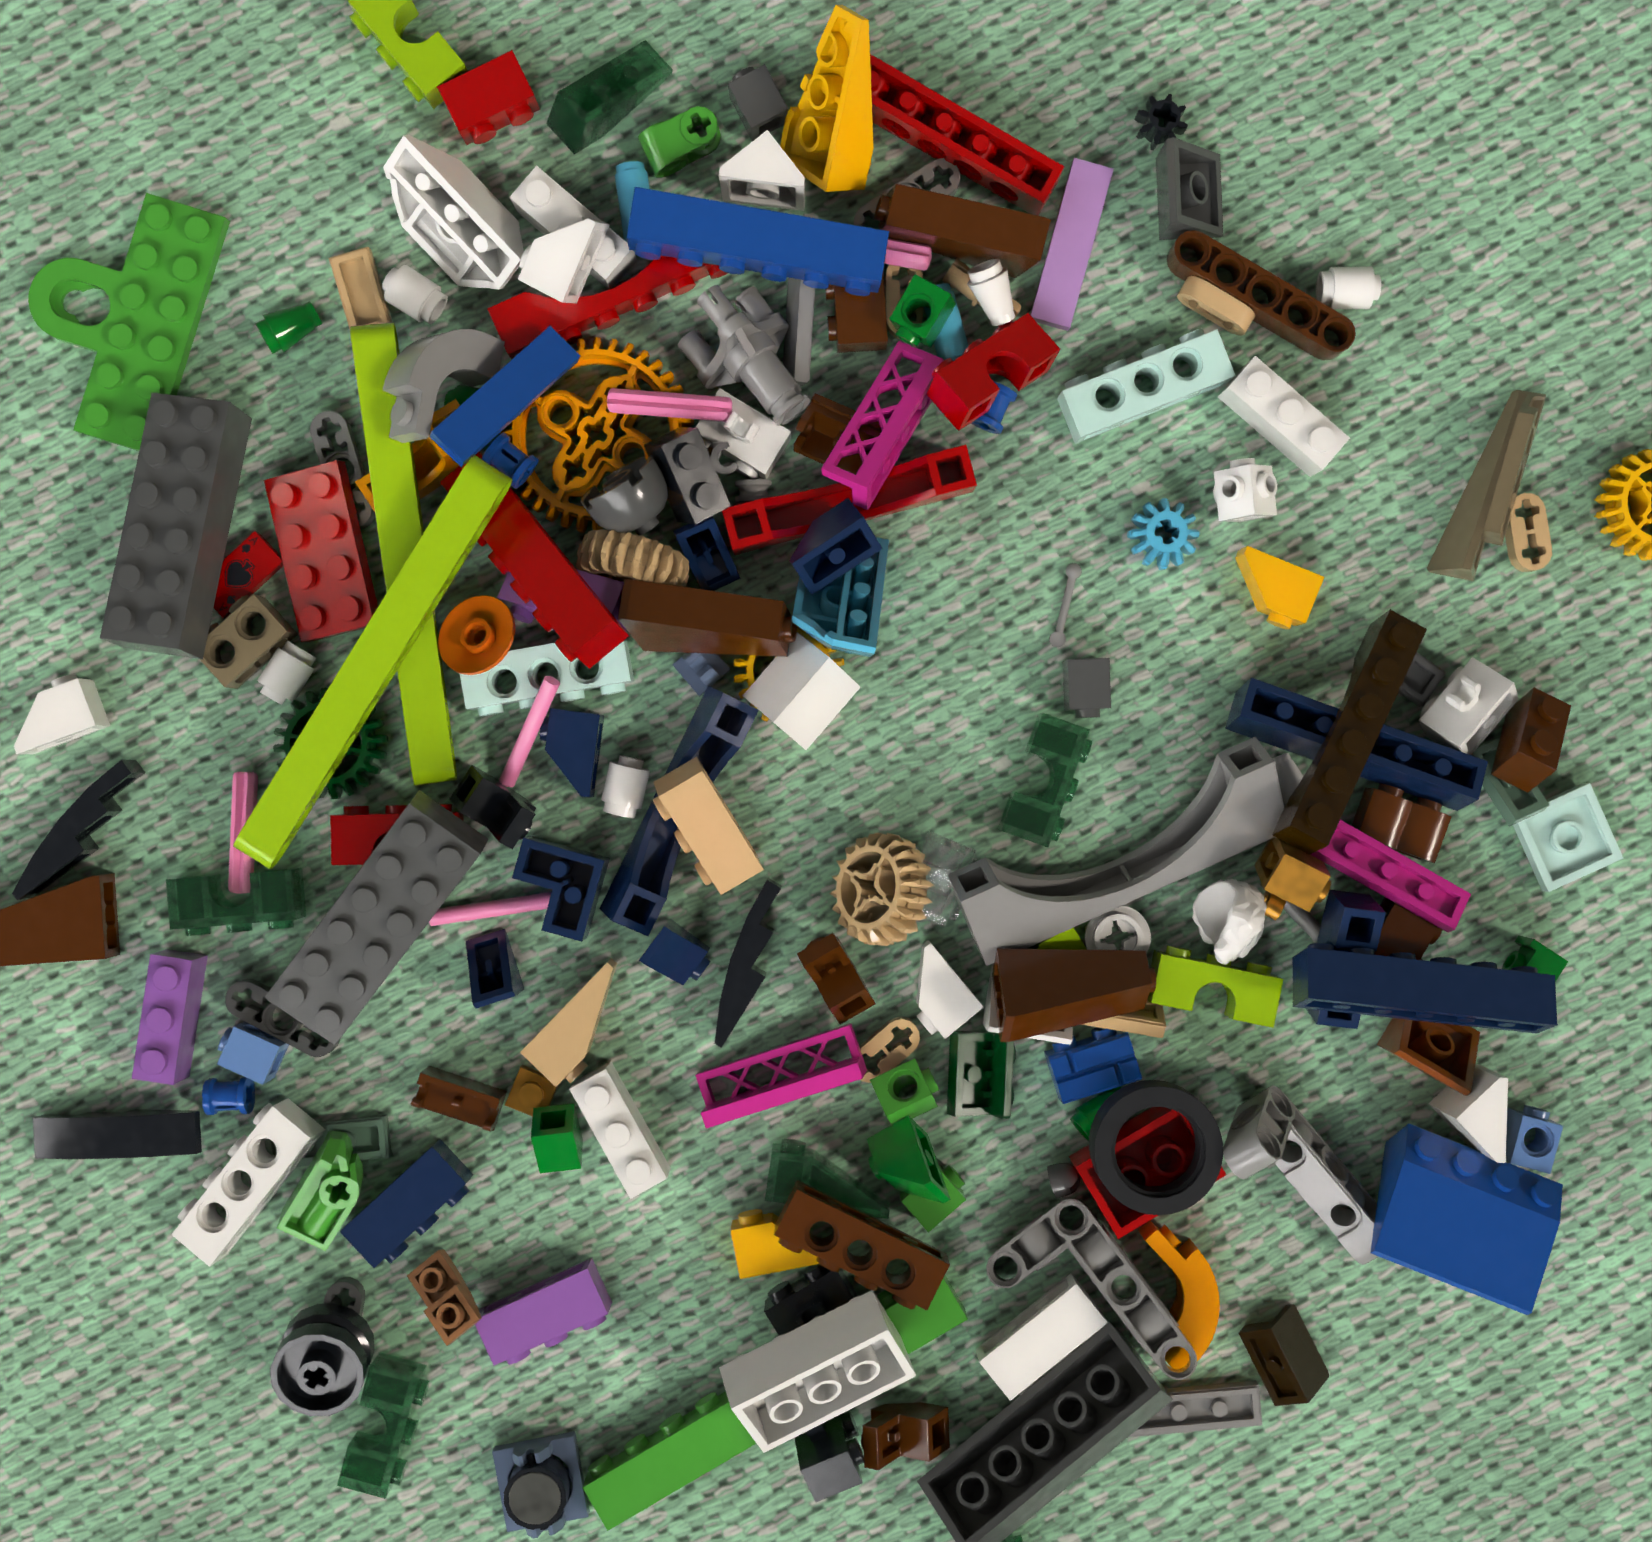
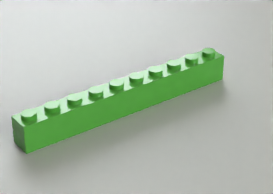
M946 1275L928 1310L917 1305L915 1309L906 1308L897 1303L892 1298L893 1294L886 1290L877 1295L878 1300L900 1334L908 1354L968 1320L965 1307ZM726 1391L720 1395H717L716 1392L707 1394L695 1404L696 1409L684 1416L681 1413L673 1414L660 1424L659 1431L648 1437L645 1434L634 1437L623 1447L625 1451L613 1458L609 1454L604 1455L588 1467L589 1472H587L582 1488L607 1531L757 1444L731 1410Z

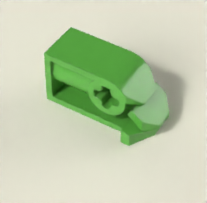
M328 1131L324 1142L284 1205L277 1225V1229L325 1252L356 1204L364 1177L363 1164L358 1153L353 1154L352 1142L347 1133Z

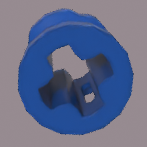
M995 382L1000 390L990 410L971 424L990 433L1001 434L1003 430L1001 421L1010 402H1015L1018 395L1007 386Z
M506 433L498 435L488 446L482 457V460L512 478L511 486L515 489L524 484L533 473L539 461L534 455L527 456L510 443V437Z
M242 1077L240 1081L219 1082L217 1078L205 1080L202 1090V1106L206 1115H214L218 1111L239 1110L241 1114H250L253 1111L255 1105V1084L253 1080Z

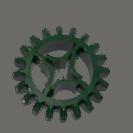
M321 688L319 698L312 691L306 692V705L299 700H293L291 707L296 713L295 716L289 713H282L280 715L282 721L287 723L288 726L287 729H275V735L284 737V744L274 745V752H285V755H288L328 688ZM375 707L360 730L361 743L353 741L345 754L359 756L356 763L345 774L331 778L318 799L324 798L327 791L331 799H340L342 790L349 796L357 794L356 782L363 787L371 785L370 778L365 773L366 771L372 774H380L382 771L377 764L373 763L374 758H387V752L376 750L377 743L388 742V736L375 734V730L385 725L383 719L369 721V718L376 711ZM285 758L280 759V760L277 762V765H278L279 768H280V766H281V764L283 763V761H284Z

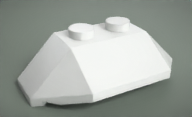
M409 134L403 135L383 167L386 178L390 179L392 197L401 226L458 286L503 289L520 266V259L524 252L519 221L461 160Z

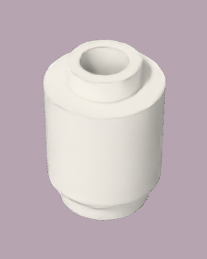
M403 265L399 269L392 268L382 283V289L385 290L384 300L418 322L425 321L433 324L440 317L447 304L448 297L441 292V287L408 265Z
M1372 266L1330 267L1328 271H1320L1318 274L1316 299L1332 309H1370L1373 300H1378L1380 297L1381 277L1374 274Z
M287 641L282 649L279 647L276 649L257 681L264 685L260 693L281 705L286 699L290 701L296 700L314 671V668L311 666L316 657Z
M620 755L618 762H609L601 800L605 802L604 812L627 818L636 817L637 809H642L650 770L642 768L643 760Z

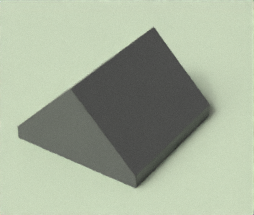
M1175 137L1166 139L1156 157L1159 240L1178 239L1182 233L1192 230L1202 232L1211 238L1223 237L1220 154Z

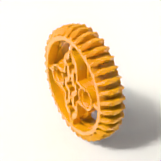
M600 337L594 338L593 349H588L583 338L578 339L577 346L579 351L576 352L580 355V359L569 370L581 366L599 364L619 367L627 370V374L610 376L604 379L598 385L589 401L566 390H556L544 397L540 396L508 425L512 426V429L503 430L499 433V435L506 433L510 437V442L528 456L526 446L527 422L531 409L537 407V420L542 431L563 445L552 466V477L559 490L557 493L550 491L534 470L524 484L519 486L522 487L528 484L522 491L521 497L528 501L538 496L532 506L538 513L549 505L546 519L550 522L556 520L559 514L562 513L561 526L568 529L574 518H576L577 531L580 533L586 531L588 521H592L593 530L603 528L591 518L583 506L570 503L569 498L582 497L594 485L597 487L606 472L612 473L624 466L623 457L627 450L639 448L644 451L646 460L649 457L644 445L652 440L633 428L639 415L611 413L607 408L609 389L641 390L637 381L642 379L653 391L684 393L680 384L668 388L675 378L671 371L658 376L663 367L659 359L653 361L647 367L646 365L650 357L648 351L642 350L634 359V345L627 343L623 352L620 353L617 339H611L608 350L603 349V342ZM561 406L570 407L572 409V416L567 423L558 425L552 422L553 412ZM668 417L670 432L679 427L694 425V419ZM620 425L624 436L618 439L615 431ZM603 428V432L607 437L604 442L596 440L593 444L589 433L592 430L599 432ZM576 434L580 439L577 446L571 439ZM612 454V459L601 457V455L609 456ZM582 463V468L586 472L583 478L575 476L572 480L568 469L571 466L578 468Z

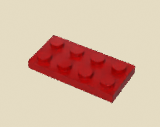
M335 460L264 480L301 642L316 641L364 629L377 610L378 604L345 461Z

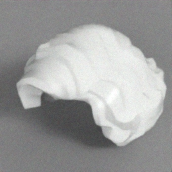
M1220 879L1201 891L1193 903L1194 914L1192 918L1199 927V934L1204 942L1214 945L1215 958L1224 965L1230 961L1233 962L1237 957L1244 958L1248 955L1249 951L1257 944L1263 934L1265 912L1267 909V905L1264 902L1265 897L1254 885L1244 881H1237L1236 879L1224 881Z

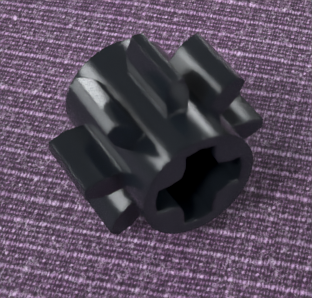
M1168 94L1164 100L1159 101L1150 96L1146 103L1147 111L1138 110L1134 119L1138 123L1143 124L1136 136L1137 139L1145 137L1151 142L1150 148L1153 151L1158 144L1165 143L1166 139L1176 138L1175 134H1184L1188 127V124L1180 121L1186 106L1178 107L1172 101L1171 94ZM1157 117L1165 119V127L1158 126L1159 119Z

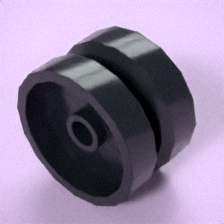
M336 1303L316 1304L301 1310L289 1322L270 1367L271 1386L279 1400L291 1410L310 1417L330 1416L348 1408L359 1396L375 1351L374 1334L367 1321L353 1309Z

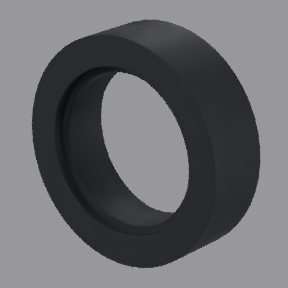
M1143 1080L1120 1088L1104 1101L1091 1125L1089 1151L1097 1175L1108 1191L1119 1202L1137 1212L1150 1215H1167L1193 1206L1209 1192L1217 1180L1221 1169L1223 1141L1215 1118L1208 1108L1194 1095L1170 1082ZM1150 1107H1166L1181 1113L1189 1121L1195 1136V1152L1187 1170L1173 1182L1161 1186H1145L1127 1178L1119 1169L1115 1155L1116 1139L1122 1125L1133 1114Z

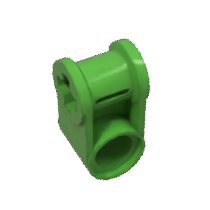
M697 106L669 120L651 125L639 134L638 140L655 177L662 178L714 152L720 144L721 134L713 112L706 107ZM702 125L707 135L700 138L694 128Z

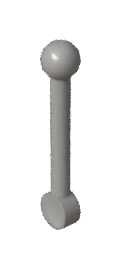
M1071 563L1066 568L1068 579L1056 630L1049 637V642L1054 647H1061L1066 642L1063 631L1075 581L1082 573L1080 565L1076 563Z

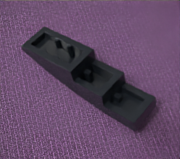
M120 760L89 786L59 818L33 854L12 893L16 900L35 897L99 849L90 835L123 811L113 797L146 773L136 760Z
M769 877L747 915L729 962L719 1003L714 1043L721 1048L766 977L767 972L755 966L754 963L772 936L774 929L761 920L782 885Z
M134 1109L125 1112H86L79 1115L45 1114L33 1117L35 1159L138 1158L189 1155L202 1152L200 1111Z

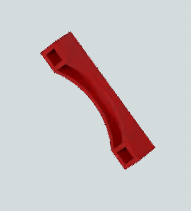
M661 255L660 259L653 260L633 278L615 288L595 295L579 297L577 304L562 303L552 297H545L525 291L489 307L487 310L501 340L505 342L504 347L507 354L513 359L549 326L571 345L576 343L578 339H581L583 337L581 333L595 326L598 330L609 328L620 321L619 316L633 309L636 313L647 311L657 305V298L671 292L674 296L682 295L692 290L696 286L695 281L708 275H710L711 279H716L728 273L719 269L720 265L703 263L701 267H690L678 263L677 258Z
M967 445L927 454L894 466L869 509L866 510L859 506H854L867 521L972 493L977 483ZM836 483L802 492L761 498L723 510L722 513L734 555L802 538L813 520L847 498L853 503L852 488Z

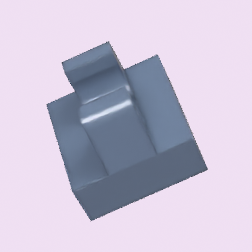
M685 653L672 664L699 696L706 691L708 686L712 687L731 670L718 654Z

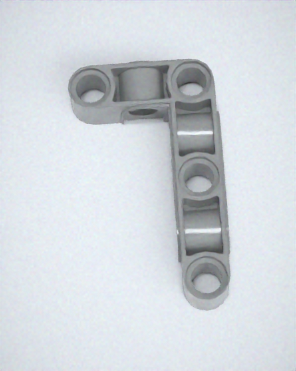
M1272 1085L1239 1105L1223 1146V1155L1231 1171L1237 1177L1247 1179L1275 1163L1284 1173L1287 1180L1313 1211L1321 1217L1358 1263L1364 1265L1378 1258L1379 1256L1370 1253L1377 1203L1280 1088ZM1286 1141L1296 1142L1299 1146L1288 1145ZM1339 1204H1345L1347 1206H1350L1352 1209L1342 1208L1339 1206Z
M1070 1198L1061 1201L1043 1216L1039 1215L1012 1236L1013 1239L998 1249L988 1259L986 1269L990 1281L995 1286L1011 1288L1035 1270H1040L1068 1248L1145 1351L1147 1350L1164 1374L1175 1380H1183L1190 1377L1195 1371L1197 1355L1192 1344L1178 1327L1179 1324L1103 1224H1100L1087 1205L1081 1200ZM1069 1205L1078 1207L1084 1215L1081 1227L1073 1230L1063 1226L1060 1221L1061 1210ZM1008 1256L1016 1262L1018 1271L1014 1278L1005 1280L997 1275L995 1263L999 1257ZM1127 1275L1135 1281L1136 1290L1131 1297L1122 1299L1114 1294L1111 1285L1116 1277ZM1174 1346L1182 1347L1189 1353V1361L1181 1369L1171 1368L1165 1361L1166 1352Z

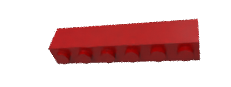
M479 451L476 456L482 459L483 454ZM458 466L440 481L447 492L450 491L464 466ZM510 487L477 542L482 547L488 544L493 550L488 555L491 562L503 575L510 572L515 580L510 583V586L526 604L530 600L535 604L537 609L532 614L548 633L554 629L560 638L554 643L570 662L578 658L590 669L629 637V635Z

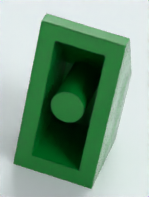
M909 1115L867 1138L872 1155L868 1157V1163L872 1172L879 1180L884 1178L898 1191L943 1204L951 1200L929 1136Z

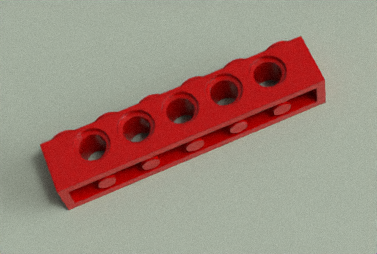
M870 54L872 119L874 124L935 159L944 158V160L954 166L957 165L960 174L1029 214L1039 216L1056 187L1065 166Z

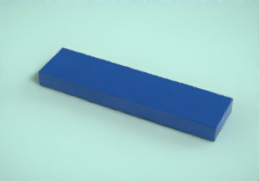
M549 326L431 431L430 438L460 467H463L579 361L580 355Z

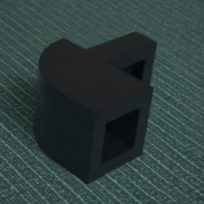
M471 765L449 798L461 814L487 827L498 842L511 849L514 848L518 840L523 839L528 834L532 826V819L536 815L534 813L536 807L510 787L502 785L498 779Z

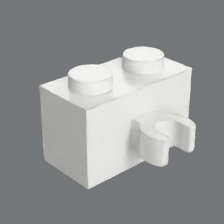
M719 388L715 396L731 398L732 413L726 422L699 421L696 428L699 429L706 448L714 442H728L730 447L722 450L719 453L718 459L723 454L737 462L738 468L736 471L749 479H756L757 475L767 479L792 439L791 431L782 425L777 426L772 419Z
M1472 657L1464 667H1458L1451 674L1447 682V688L1438 698H1432L1423 707L1419 723L1424 735L1435 743L1472 755L1518 701L1515 683Z

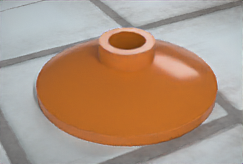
M479 595L462 601L449 612L440 628L438 649L442 660L452 670L464 675L481 674L492 669L503 660L512 646L515 636L514 616L506 604L492 596Z

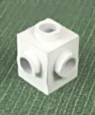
M1244 458L1230 461L1229 469L1214 472L1215 485L1213 495L1217 503L1219 521L1244 522L1277 515L1275 499L1277 481L1273 474L1272 466L1255 464V458Z

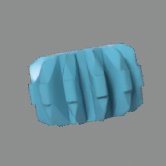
M1162 498L1157 508L1151 502L1143 505L1144 515L1136 513L1132 516L1131 521L1133 524L1141 529L1128 531L1127 537L1140 540L1139 544L1131 548L1132 554H1138L1142 550L1147 552L1142 561L1143 565H1150L1155 557H1157L1158 569L1165 570L1168 567L1169 559L1175 566H1179L1184 563L1182 553L1191 555L1195 552L1196 548L1187 540L1198 538L1200 532L1196 529H1188L1187 525L1196 520L1194 514H1190L1185 518L1180 516L1184 510L1183 503H1177L1170 511L1168 499ZM1162 525H1164V531L1172 535L1164 543L1161 536H1155V531L1162 527Z

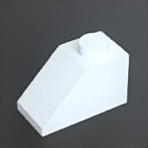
M587 218L534 239L532 245H529L521 256L520 268L522 270L518 280L562 303L577 304L610 225L604 221Z
M70 674L52 680V688L38 692L14 744L16 754H36L109 727L110 723L94 680L77 678L76 674Z
M929 939L925 941L921 949L916 1000L921 1012L916 1016L931 1035L939 1031L946 1039L984 1007Z

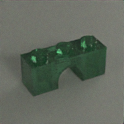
M1045 713L1037 715L1025 753L1036 756L1045 762L1049 769L1048 785L1041 793L1034 796H1026L1011 791L997 830L1045 847H1049L1051 840L1057 842L1065 822V818L1060 817L1061 810L1065 801H1072L1079 780L1073 778L1078 762L1084 764L1091 750L1092 740L1087 739L1090 729Z
M290 868L250 873V894L241 905L230 902L223 894L221 874L166 879L170 930L185 929V936L211 934V926L226 925L227 933L253 930L252 923L268 922V929L294 927L293 920L306 917L303 869Z
M381 1352L370 1364L359 1405L378 1411L383 1416L387 1429L385 1433L379 1435L357 1431L347 1447L337 1486L384 1499L394 1484L400 1486L408 1460L401 1458L404 1446L412 1445L419 1420L412 1419L416 1405H423L430 1381L423 1379L427 1365Z

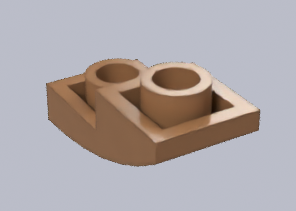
M444 1249L436 1251L407 1275L428 1307L423 1312L446 1346L452 1344L482 1319L471 1292Z

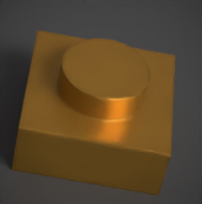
M522 1065L505 1106L533 1117V1108L550 1106L557 1087L541 1072Z

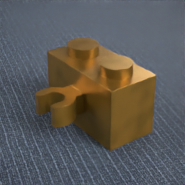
M1277 837L1268 840L1254 865L1263 889L1266 890L1263 894L1265 897L1264 902L1267 905L1265 916L1275 921L1282 913L1286 901L1310 912L1316 902L1321 903L1325 899L1331 887V881L1329 880L1331 875L1323 861L1306 854Z

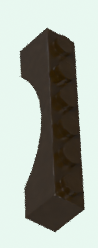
M1391 609L1370 624L1354 658L1350 682L1335 720L1313 762L1288 799L1274 829L1273 836L1308 855L1329 845L1427 631L1426 628Z

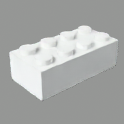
M873 1290L862 1296H857L848 1303L824 1315L817 1316L810 1322L786 1334L779 1335L772 1341L746 1354H742L733 1361L719 1367L731 1410L763 1453L916 1376L902 1338Z

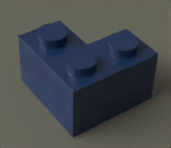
M527 836L522 840L512 878L552 889L541 930L582 942L589 935L610 858L538 837Z

